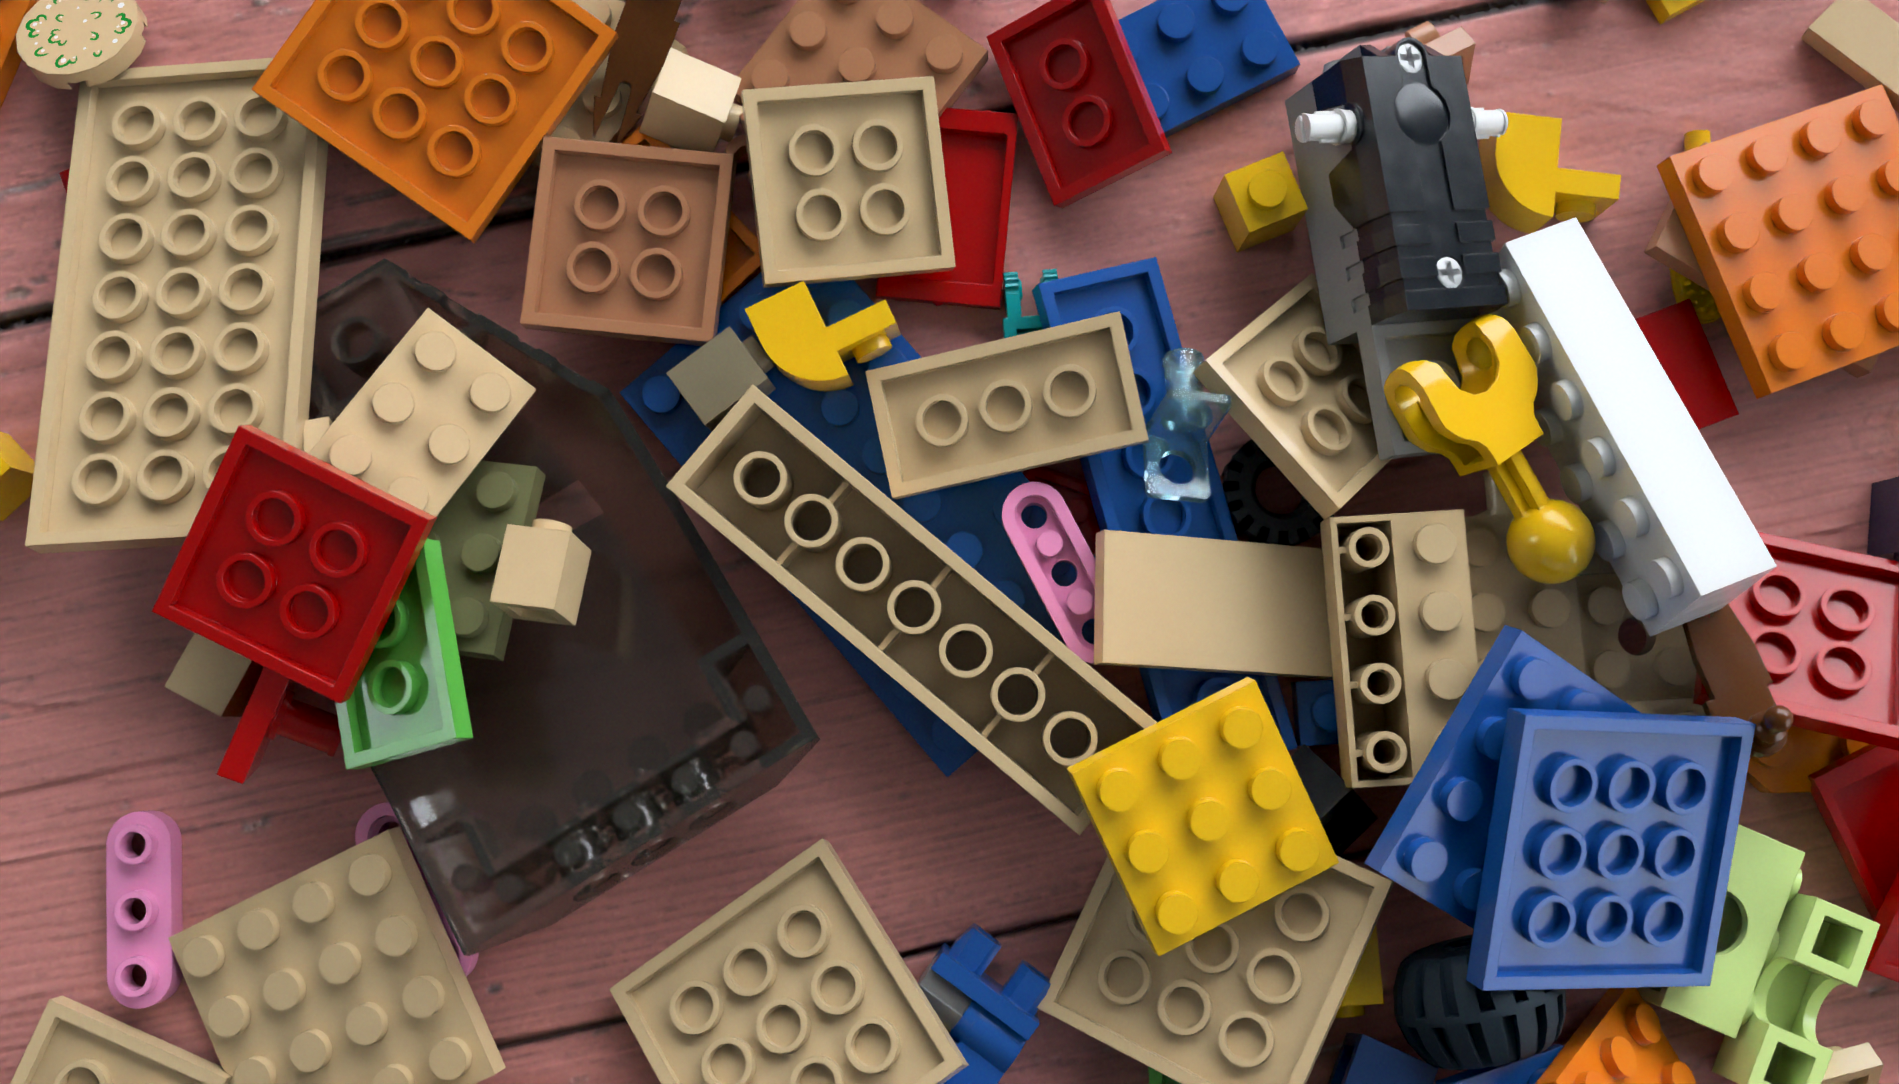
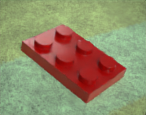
M1051 0L986 36L1054 206L1063 209L1172 154L1110 0Z

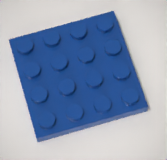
M1504 625L1364 862L1374 870L1473 929L1508 708L1640 713L1530 635L1508 625Z
M1508 708L1466 980L1482 991L1710 986L1756 724L1737 717Z

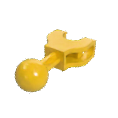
M1478 315L1457 332L1452 343V351L1462 377L1460 389L1437 363L1420 360L1406 362L1391 372L1385 381L1384 394L1390 409L1409 442L1422 450L1440 453L1448 458L1460 477L1481 470H1488L1514 516L1507 531L1506 548L1515 568L1525 577L1536 582L1545 584L1566 582L1578 576L1590 563L1596 544L1594 528L1589 518L1575 505L1563 500L1549 499L1521 451V449L1544 434L1534 415V400L1538 389L1537 367L1515 329L1507 320L1497 315Z

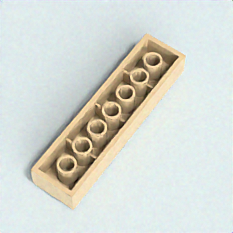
M753 384L666 485L675 495L1079 836L1090 824L1091 820L1066 768L1157 723Z

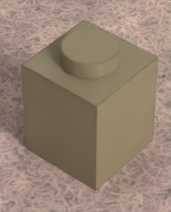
M730 326L666 373L703 424L711 431L716 428L752 384L766 396L776 390V387L765 374L775 367L774 363L753 335L741 342Z

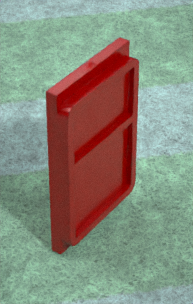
M947 107L939 117L956 267L952 271L879 277L877 279L876 299L929 303L935 306L950 305L1000 310L1018 115L1014 113L992 112L990 110L981 111Z
M1869 744L1808 775V778L1812 784L1811 794L1874 921L1899 872V751Z

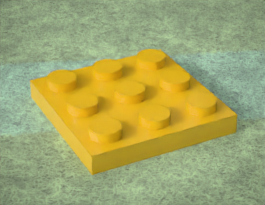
M1249 677L1066 768L1144 934L1158 957L1339 863L1256 681Z

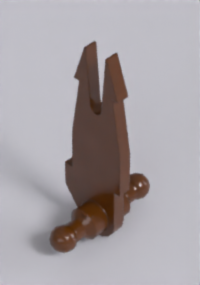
M620 0L625 2V6L615 30L618 34V39L610 48L601 97L594 95L593 138H595L621 84L629 85L631 91L616 143H621L641 119L642 115L637 112L661 72L680 23L674 20L682 0Z
M1729 604L1720 610L1710 613V618L1702 616L1682 624L1693 664L1710 701H1706L1702 705L1706 716L1737 717L1756 724L1750 758L1754 756L1759 758L1769 757L1780 751L1787 742V730L1793 724V714L1788 708L1776 705L1768 688L1773 681L1755 643Z

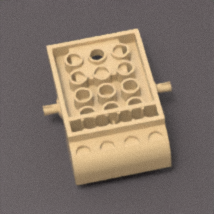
M1489 472L1482 473L1485 483L1487 510L1471 517H1464V509L1329 517L1320 522L1341 778L1348 788L1410 785L1504 625L1524 631L1640 713L1706 716L1702 705L1693 704L1696 669L1691 658L1683 626L1679 625L1650 637L1643 622L1633 617L1626 607L1622 595L1623 585L1611 563L1602 559L1596 549L1588 566L1578 576L1566 582L1545 584L1525 577L1511 562L1506 548V535L1514 516ZM1627 619H1633L1640 623L1646 632V644L1642 651L1636 655L1626 652L1618 640L1619 628Z

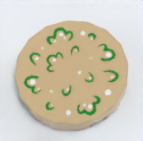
M39 0L24 15L16 33L17 52L39 81L57 89H72L68 83H78L84 81L88 87L103 84L126 71L142 53L146 42L142 32L144 26L148 28L147 17L135 0Z

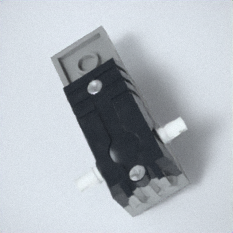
M1406 37L1381 51L1372 45L1357 46L1341 59L1326 63L1320 76L1285 100L1300 189L1308 207L1305 217L1328 345L1359 343L1380 460L1440 454L1420 449L1409 442L1404 435L1384 394V385L1389 374L1406 362L1427 360L1437 363L1460 389L1462 377L1452 351L1454 336L1466 323L1478 315L1492 313L1508 304L1504 284L1499 285L1497 274L1502 272L1499 254L1498 252H1493L1491 242L1496 240L1493 222L1492 220H1487L1485 211L1490 206L1477 139H1489V136L1500 137V135H1504L1508 127L1507 114L1502 109L1484 110V108H1473L1470 106L1461 56H1444L1429 46L1422 44L1417 39Z

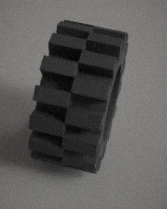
M1251 439L1232 456V459L1224 467L1221 474L1224 477L1222 487L1236 534L1238 536L1242 533L1250 538L1248 542L1295 546L1320 533V522L1324 521V519L1303 495L1298 507L1293 512L1287 514L1272 513L1260 504L1255 491L1257 478L1263 470L1275 467L1276 465Z

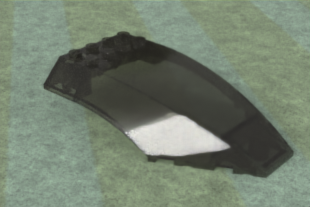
M384 258L317 298L309 420L329 416L332 422H334L425 310L430 308L537 389L482 460L537 466L546 477L536 519H550L571 526L573 528L572 533L592 550L576 626L513 619L504 661L459 656L473 738L371 767L409 841L463 955L470 956L553 925L775 788L817 744L820 738L712 553L677 496L666 487L668 481L612 392L596 381H590L562 365L555 357L545 351L535 349L526 344L517 335L479 313L475 314L451 300L444 292L434 286L422 283L403 268Z

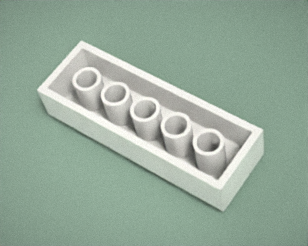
M1575 217L1504 243L1499 252L1502 272L1497 275L1499 285L1504 284L1508 304L1489 314L1503 317L1511 324L1534 360L1538 377V389L1534 400V415L1544 433L1536 440L1543 447H1548L1559 467L1561 485L1567 497L1573 503L1579 504L1581 510L1589 518L1595 532V549L1602 559L1611 563L1623 585L1622 595L1626 607L1633 617L1643 622L1650 637L1722 609L1772 571L1777 565L1583 228Z

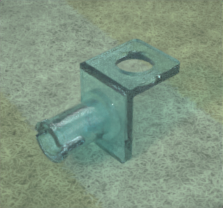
M1173 349L1165 354V358H1162L1165 396L1146 425L1149 442L1143 444L1145 493L1150 498L1205 503L1211 494L1207 442L1231 409L1232 402L1229 395L1205 392L1204 385L1193 374L1204 362L1203 354L1196 349ZM1167 455H1177L1184 458L1192 467L1193 480L1187 484L1180 485L1170 482L1161 473L1160 459Z

